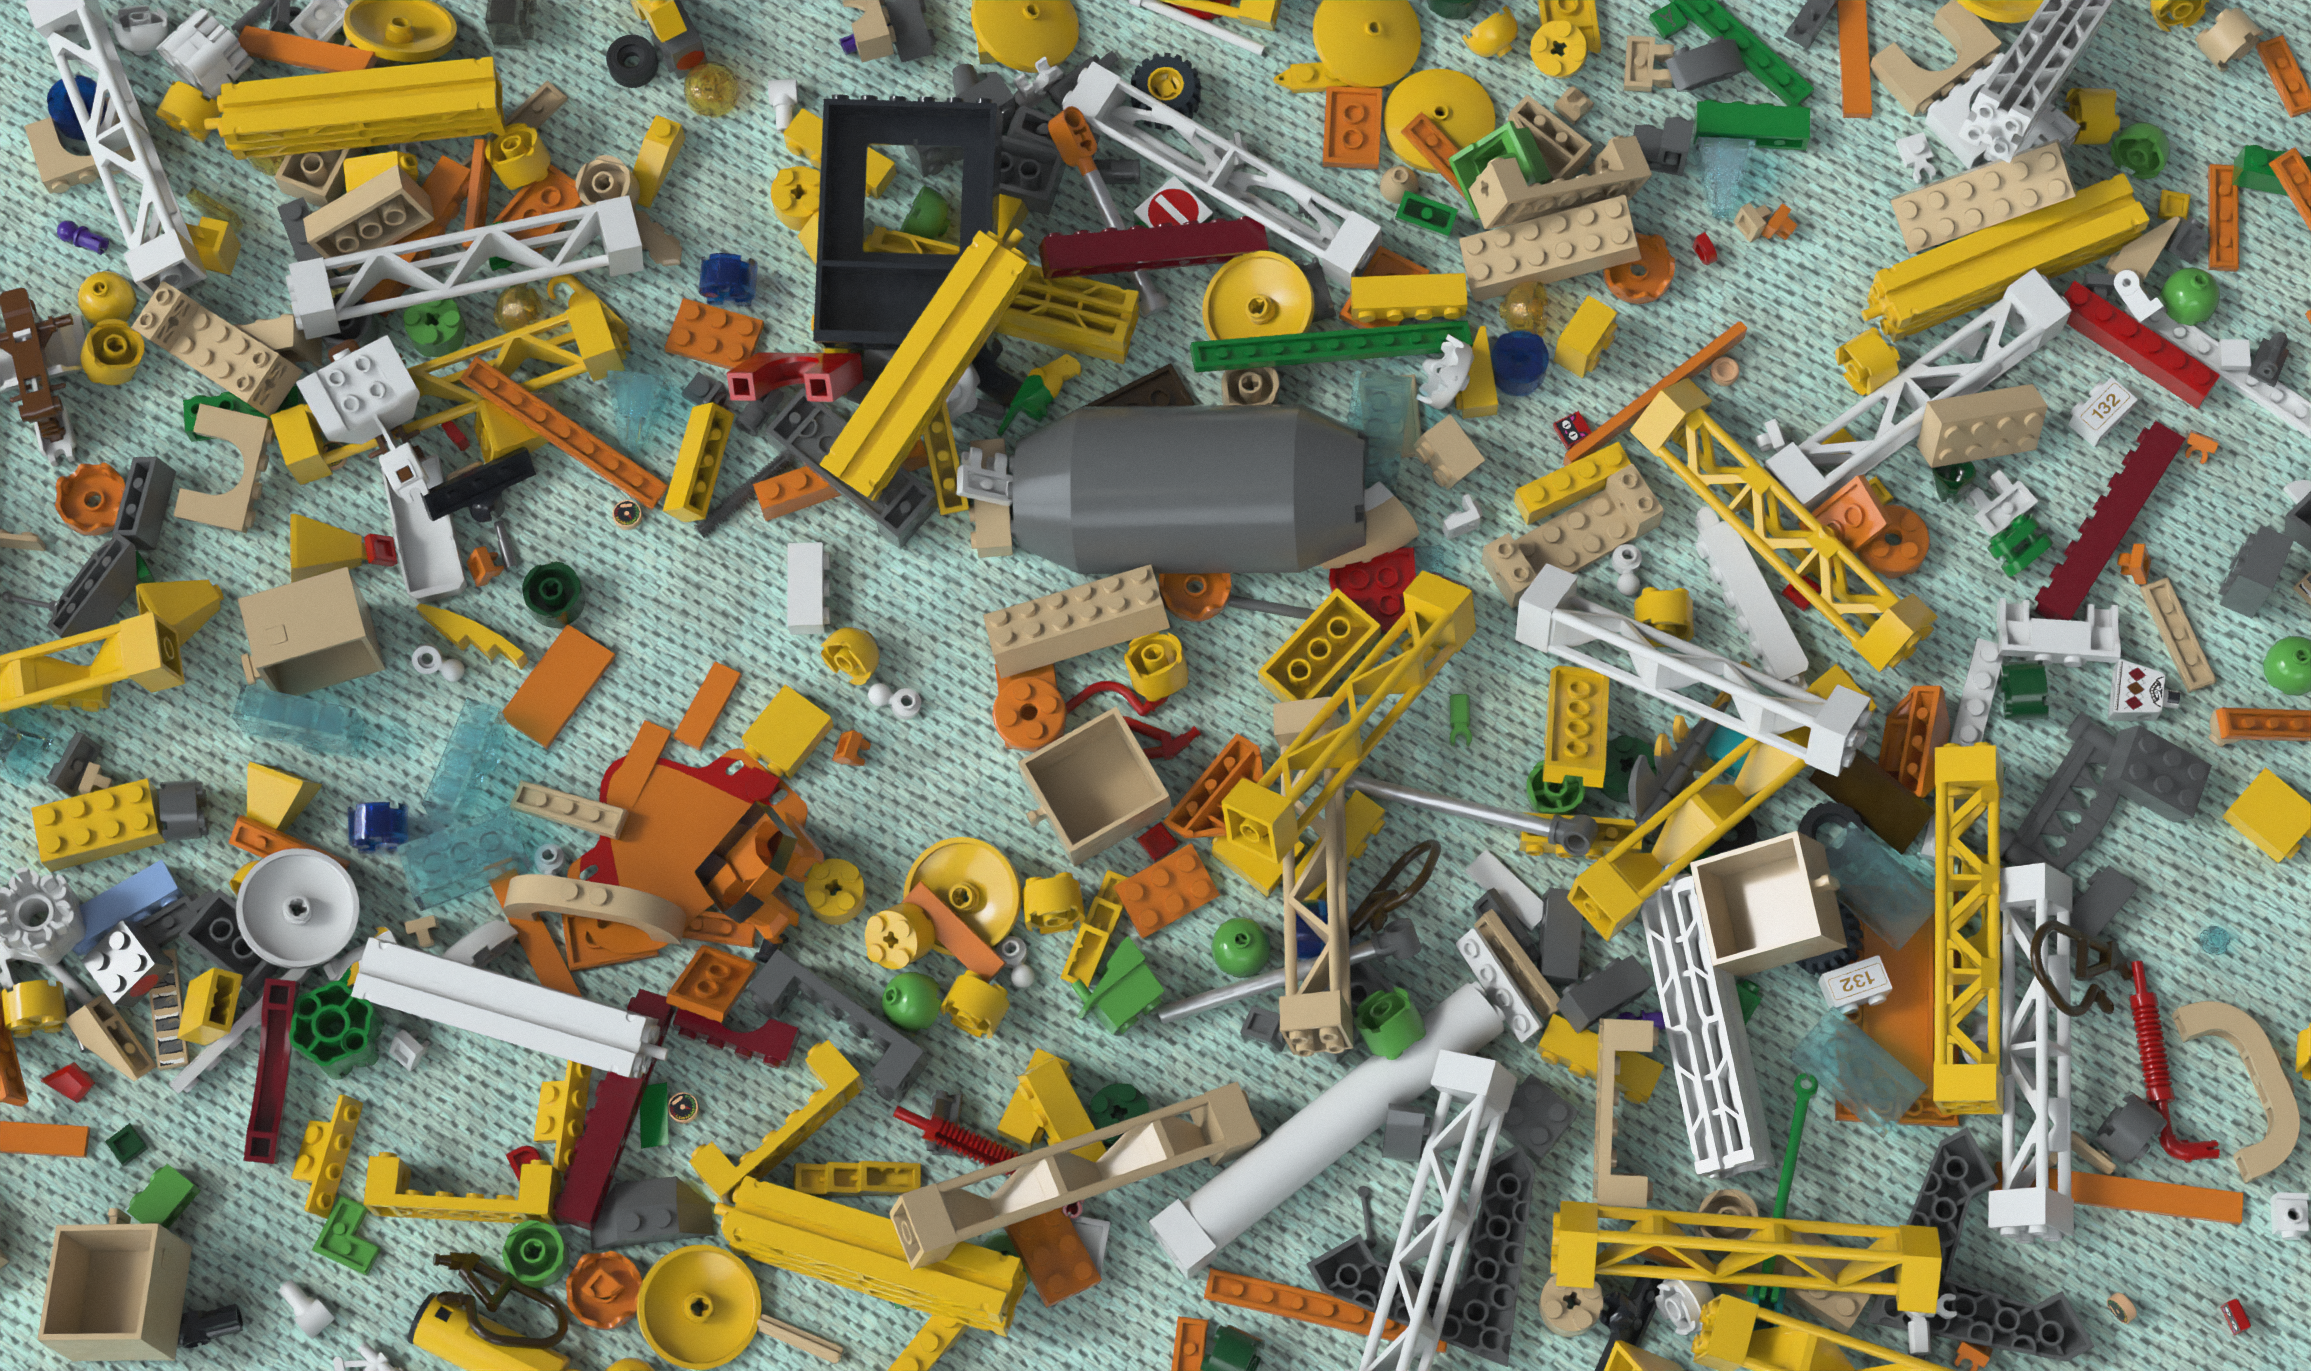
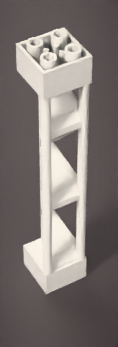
M628 195L598 201L596 204L326 259L321 257L289 264L291 275L285 277L298 330L304 329L307 340L340 333L338 321L604 266H608L610 277L643 271L644 267L642 244L630 196ZM582 218L576 229L518 241L507 234ZM600 235L605 255L569 262L596 236ZM474 240L468 250L464 252L410 263L398 257V255ZM566 242L553 262L532 250ZM497 256L535 268L462 284L490 257ZM364 263L358 273L328 279L326 270ZM457 264L444 284L423 272ZM389 278L426 290L425 292L353 306L382 279ZM347 287L334 306L331 290Z
M1547 563L1519 599L1516 641L1544 653L1551 652L1805 760L1806 764L1838 777L1844 767L1849 768L1851 766L1856 748L1861 749L1865 744L1868 732L1864 730L1872 716V712L1868 711L1871 698L1837 684L1829 698L1825 700L1576 595L1578 576ZM1574 607L1577 608V609H1580V610H1582V611H1584V612L1574 611ZM1644 637L1687 655L1660 652ZM1601 639L1627 650L1638 677L1571 648ZM1749 681L1792 699L1762 695ZM1703 682L1731 694L1741 720L1673 691ZM1803 726L1811 728L1808 748L1777 736Z
M1440 1050L1430 1084L1440 1091L1441 1094L1358 1371H1391L1395 1368L1396 1371H1409L1412 1359L1422 1354L1418 1371L1431 1370L1505 1113L1508 1112L1517 1078L1496 1060ZM1451 1101L1468 1105L1443 1130ZM1489 1126L1465 1205L1460 1193L1479 1131ZM1463 1141L1455 1171L1451 1178L1439 1154ZM1431 1168H1433L1444 1202V1208L1409 1244ZM1456 1239L1432 1319L1427 1306L1443 1251L1447 1243ZM1430 1253L1418 1292L1406 1266ZM1399 1281L1409 1313L1410 1324L1375 1360Z

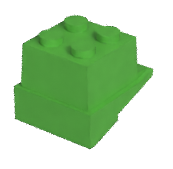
M1509 121L1448 159L1475 220L1480 219L1470 195L1469 188L1476 181V177L1488 166L1489 161L1498 157H1503V159L1515 157L1527 186L1533 183L1543 185L1552 178L1529 127L1517 129L1514 121Z
M1129 936L1121 942L1101 972L1103 978L1092 993L1080 978L1071 985L1085 1003L1077 1015L1079 1019H1083L1092 1011L1112 1035L1118 1030L1121 1034H1124L1139 1020L1137 1018L1138 1014L1143 1012L1146 1016L1157 1008L1162 1002L1160 996L1165 991L1145 964V956Z

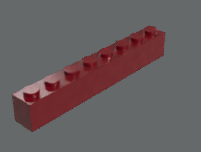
M1243 216L1233 221L1217 218L1209 223H1199V221L1193 220L1172 226L1171 223H1162L1152 228L1136 225L1128 230H1118L1112 227L1090 233L1089 230H1080L1071 235L1054 232L1043 238L1038 249L1044 279L1222 264L1227 263L1233 258L1243 256V254L1269 251L1265 226L1248 216Z
M2156 420L2150 429L2143 428L2135 441L2140 444L2136 451L2130 449L2121 463L2125 466V469L2121 474L2115 472L2107 485L2111 489L2107 497L2101 494L2092 508L2097 511L2093 519L2086 517L2078 530L2082 536L2078 542L2072 539L2063 553L2068 558L2063 565L2058 562L2049 575V578L2053 579L2049 587L2043 585L2034 600L2038 602V605L2034 612L2046 619L2071 620L2186 439L2185 437Z
M639 989L636 997H631L627 1010L659 1019L657 1026L660 1027V1033L657 1042L653 1045L662 1047L676 1006L666 1003V996ZM651 1058L649 1070L646 1074H642V1078H629L611 1071L607 1072L605 1080L601 1079L599 1081L595 1094L598 1097L594 1108L590 1107L585 1119V1125L588 1126L584 1136L580 1135L575 1145L574 1152L577 1153L573 1164L567 1166L564 1174L565 1187L562 1193H557L554 1200L553 1210H556L555 1214L559 1221L594 1231L657 1058Z

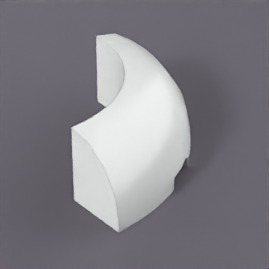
M499 920L490 921L464 936L442 956L482 968L504 954L509 949L518 932L506 922Z

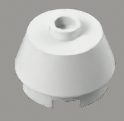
M1664 1279L1663 1283L1657 1286L1660 1289V1295L1655 1297L1656 1305L1664 1321L1670 1318L1674 1325L1678 1327L1675 1331L1677 1334L1687 1335L1691 1332H1699L1703 1324L1699 1322L1701 1309L1704 1304L1708 1305V1302L1715 1299L1711 1288L1707 1282Z

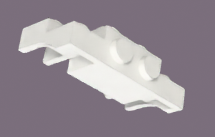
M2000 598L1997 603L1996 632H1999L1998 655L2026 657V661L2043 659V665L2045 666L2052 663H2063L2064 666L2071 668L2085 665L2087 661L2117 663L2121 657L2118 605H2112L2109 610L2094 609V604H2088L2085 609V621L2031 618L2029 622V600H2023L2021 604L2006 603V598Z

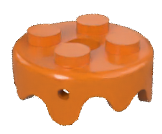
M1636 232L1642 259L1603 269V277L1607 287L1617 298L1632 304H1646L1657 300L1669 289L1675 272V258L1669 253L1662 236L1658 234L1647 236ZM1635 265H1640L1645 268L1646 273L1642 276H1636L1630 269Z
M105 462L99 465L80 464L77 470L70 476H60L57 479L55 508L66 525L77 533L88 536L108 533L114 529L126 482L112 466ZM92 496H101V502L98 506H87L88 500Z
M1883 505L1893 524L1857 552L1859 559L1869 570L1879 572L1888 579H1895L1907 574L1912 575L1919 569L1929 550V531L1921 517L1911 509L1899 505ZM1890 533L1899 536L1901 543L1896 546L1890 545L1886 542L1885 536Z
M1230 573L1159 574V592L1162 602L1170 613L1182 620L1200 622L1211 619L1224 609L1230 599L1232 590ZM1192 581H1199L1204 587L1200 592L1192 593L1187 589V585Z
M1024 677L1010 682L1000 691L993 705L992 716L999 736L1011 748L1020 751L1036 752L1063 734L1066 726L1067 707L1060 692L1054 685L1037 677ZM1033 706L1037 709V716L1033 720L1028 721L1021 717V712L1025 707Z
M614 1251L587 1253L578 1260L575 1268L567 1277V1305L577 1319L588 1327L596 1330L619 1328L627 1324L637 1314V1298L643 1278L634 1263L620 1253ZM600 1266L625 1286L620 1293L607 1300L591 1297L581 1291V1288Z

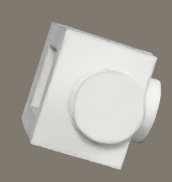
M2277 1192L2270 1198L2272 1234L2282 1235L2283 1240L2301 1239V1235L2309 1231L2308 1193ZM2288 1211L2296 1213V1220L2289 1218Z

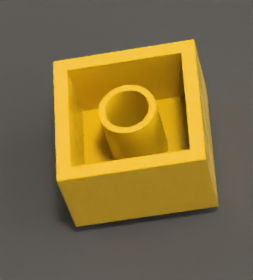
M1588 295L1559 336L1554 362L1582 379L1587 371L1592 373L1600 362L1601 358H1599L1602 349L1607 351L1615 340L1616 336L1614 333L1618 327V324L1615 322L1618 312Z

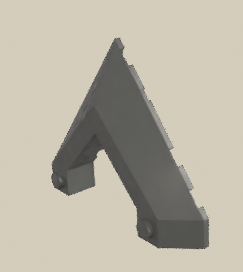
M1968 1127L1939 1142L1906 1225L1937 1227L1942 1255L1938 1299L1944 1294L1956 1296L1954 1301L1944 1302L1945 1310L1957 1311V1315L1954 1318L1945 1319L1939 1314H1935L1934 1317H1925L1926 1321H1929L1930 1335L2067 1362L2095 1346L2063 1291L2037 1305H2033L1949 1279L1970 1200L1994 1188L1998 1183L1997 1177ZM1895 1266L1888 1268L1883 1282L1894 1283ZM1877 1295L1866 1323L1908 1331V1322L1911 1321V1318L1907 1316L1905 1311H1898L1896 1296Z
M1520 1144L1491 1160L1459 1284H1455L1439 1339L1505 1367H1508L1509 1350L1535 1177V1169ZM1476 1169L1468 1172L1465 1176L1464 1181L1469 1189H1471ZM1361 1234L1356 1235L1306 1264L1321 1292L1376 1313L1390 1265L1375 1261ZM1408 1270L1419 1292L1424 1274ZM1435 1279L1427 1306L1432 1319L1444 1282L1439 1279ZM1398 1281L1387 1319L1409 1327L1410 1317Z

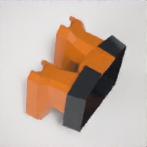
M755 801L694 872L707 894L723 914L739 924L745 920L752 922L766 940L773 944L783 942V939L779 936L789 924L795 927L798 925L799 914L777 886L785 878L784 875L798 883L807 882L809 879L804 874L815 862L820 865L823 864L824 853L795 817L785 811L775 812L771 806Z

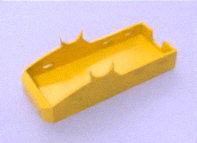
M1558 665L1551 669L1544 736L1543 782L1562 783L1564 776L1570 775L1583 777V786L1603 788L1606 769L1610 677L1588 668Z

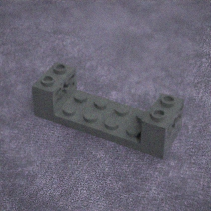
M802 388L766 428L765 432L769 444L788 460L792 461L794 457L827 482L874 520L877 524L878 532L901 550L938 507L936 494L903 467H900L888 486L882 490V495L875 503L820 466L819 464L825 455L829 454L831 446L847 423L822 402L807 401L806 390Z
M778 949L748 987L752 995L751 1000L756 1004L754 1007L766 1017H770L773 1014L779 1019L798 992L801 991L800 996L812 1005H815L817 1002L826 1009L824 1012L836 1022L843 1019L850 1025L848 1029L861 1039L865 1035L874 1042L873 1047L884 1054L870 1072L874 1082L873 1086L877 1088L875 1092L888 1102L894 1099L900 1103L928 1065L925 1053L921 1048Z

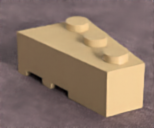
M1528 94L1509 112L1507 122L1514 121L1517 129L1529 127L1552 177L1544 184H1549L1559 178L1570 180L1589 161L1592 144Z
M282 314L279 318L270 320L258 319L255 323L246 325H233L294 365H296V362L311 361L313 366H322L321 337L306 340L304 329L298 330L294 314Z

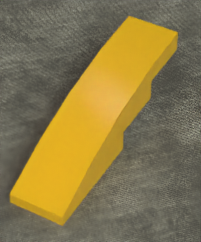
M421 603L416 606L420 616L461 651H464L472 644L491 661L501 653L520 670L529 662L523 651L501 635L473 620L448 610Z
M1107 869L1098 894L1094 897L1087 917L1079 929L1060 979L1074 983L1080 978L1089 989L1124 911V907L1112 886L1128 877Z
M860 1161L859 1163L828 1162L827 1164L795 1163L793 1165V1190L812 1196L901 1195L921 1188V1163Z

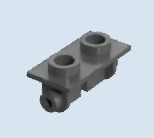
M2278 332L2270 340L2262 339L2248 373L2249 376L2273 388L2277 383L2289 350L2286 349L2289 340L2285 333Z
M936 1090V1095L932 1096L930 1116L932 1113L944 1117V1122L948 1119L950 1123L955 1122L956 1126L959 1124L962 1112L963 1094L948 1095L947 1091ZM925 1140L924 1142L927 1145L926 1150L932 1152V1155L954 1154L952 1148L947 1150V1146L943 1148L941 1144L936 1145V1141L932 1143Z

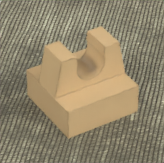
M1572 86L1554 103V109L1575 125L1593 108L1594 103L1575 86Z
M1749 202L1740 208L1733 222L1751 243L1760 237L1766 226L1767 221L1765 218L1771 215V211L1765 204L1754 208Z
M92 762L88 763L78 788L80 795L113 787L112 779L102 776L103 771L100 765Z
M431 915L404 922L407 934L410 936L417 935L420 947L425 948L435 945L432 931L440 929L437 916Z

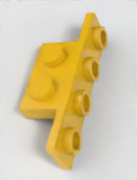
M571 1060L567 1062L565 1081H548L541 1084L533 1140L542 1144L556 1143L553 1167L557 1172L565 1174L567 1166L574 1163L577 1155L574 1152L578 1137L582 1136L584 1131V1120L592 1073L591 1066Z
M340 1094L338 1096L331 1123L309 1120L291 1179L299 1182L312 1183L304 1210L324 1219H328L363 1108L362 1102L347 1095Z

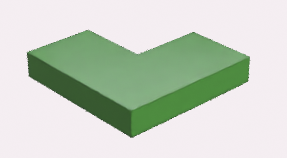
M340 1195L312 1251L368 1276L381 1251L379 1246L355 1236L368 1209L364 1205Z

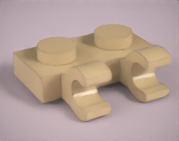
M1627 35L1624 91L1652 92V85H1656L1659 88H1672V77L1669 69L1657 70L1653 69L1654 60L1666 63L1665 60L1674 57V45L1655 44V37Z

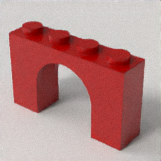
M758 352L726 373L730 400L756 401L774 389L788 385L805 384L807 401L834 402L864 381L860 353Z

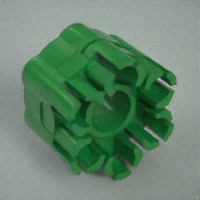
M332 981L326 986L300 995L294 1003V1013L289 1032L291 1045L306 1060L308 1059L310 1062L316 1063L330 1078L335 1080L343 1079L340 1073L344 1072L348 1075L354 1065L366 1067V1062H368L370 1066H373L378 1061L379 1055L377 1052L379 1049L375 1039L382 1032L379 1025L385 1026L384 1019L368 1000L352 997L353 990L341 981ZM345 1020V1028L342 1033L336 1037L325 1036L326 1030L332 1022Z

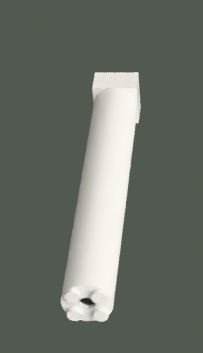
M1476 981L1472 984H1464L1422 1017L1424 1028L1426 1029L1425 1037L1403 1050L1400 1057L1388 1060L1386 1056L1373 1054L1181 1202L1177 1199L1149 1221L1150 1233L1185 1278L1189 1280L1217 1258V1253L1386 1123L1389 1103L1409 1105L1432 1087L1430 1083L1441 1049L1472 1056L1504 1031L1502 1021L1506 1017L1497 1005L1491 1006L1485 999L1487 994L1482 986Z

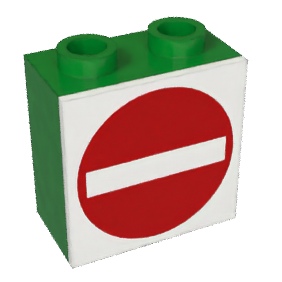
M1175 176L1133 211V226L1143 225L1145 228L1156 227L1162 223H1171L1172 226L1193 220L1199 221V223H1209L1213 220V212Z

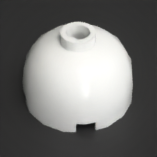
M146 5L129 6L119 9L118 16H115L114 13L111 16L115 39L122 47L134 52L136 55L150 54L168 36V14L161 8L157 7V12L149 11V6Z

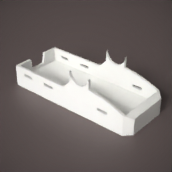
M438 454L427 456V460L422 462V466L430 479L429 483H427L428 489L445 482L442 463ZM381 468L393 524L391 529L396 543L395 550L398 553L406 591L410 599L418 604L462 594L467 587V581L452 513L435 521L430 520L420 495V489H411L410 494L414 501L407 504L403 497H398L383 468Z

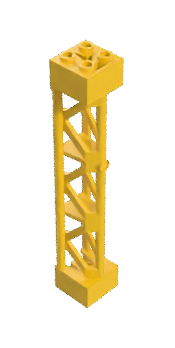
M1689 378L1660 390L1630 429V432L1655 456H1659L1852 643L1853 648L1878 672L1887 667L1894 669L1902 660L1906 661L1917 650L1915 645L1919 640L1924 641L1934 631L1931 625L1937 620L1938 616L1914 593L1902 600L1893 593L1834 536L1835 533L1829 526L1821 524L1705 412L1712 400ZM1699 428L1701 433L1703 451L1698 447L1697 430ZM1711 434L1745 467L1717 465ZM1672 437L1676 444L1678 443L1688 452L1687 466L1665 447V444ZM1700 467L1708 474L1701 473ZM1736 483L1748 484L1743 489H1741ZM1710 484H1721L1735 499L1729 506H1726L1708 486ZM1765 492H1766V496H1767V502H1768V508H1769V514H1770V516L1765 512V507H1764V493H1765ZM1778 499L1811 530L1784 529L1781 523ZM1746 508L1754 516V529L1751 530L1735 513ZM1766 530H1767L1774 538H1769V537H1767V535H1766ZM1777 548H1787L1802 562L1795 571L1774 552ZM1804 548H1814V549H1813L1812 552L1809 554ZM1832 557H1833V562H1834V568H1835L1836 579L1832 576V569H1831V558H1832ZM1844 562L1878 595L1850 593ZM1812 572L1821 581V594L1819 595L1801 577ZM1833 595H1834L1841 603L1835 602L1834 599H1833ZM1844 613H1855L1870 628L1864 637L1842 617ZM1871 613H1883V614H1882V616L1877 620Z
M1977 742L1973 746L1963 747L1957 743H1947L1943 747L1935 748V1061L1933 1101L1942 1115L2004 1114V1077L2000 1072V798H2004V763L1996 745L1991 743ZM1955 799H1969L1954 813ZM1988 808V864H1985L1959 838ZM1954 857L1959 858L1975 874H1954ZM1971 890L1954 906V891ZM1988 901V958H1985L1958 932ZM1954 950L1959 951L1977 969L1954 968ZM1971 984L1954 1000V985ZM1988 995V1053H1983L1958 1028V1025ZM1954 1044L1958 1045L1977 1064H1954Z

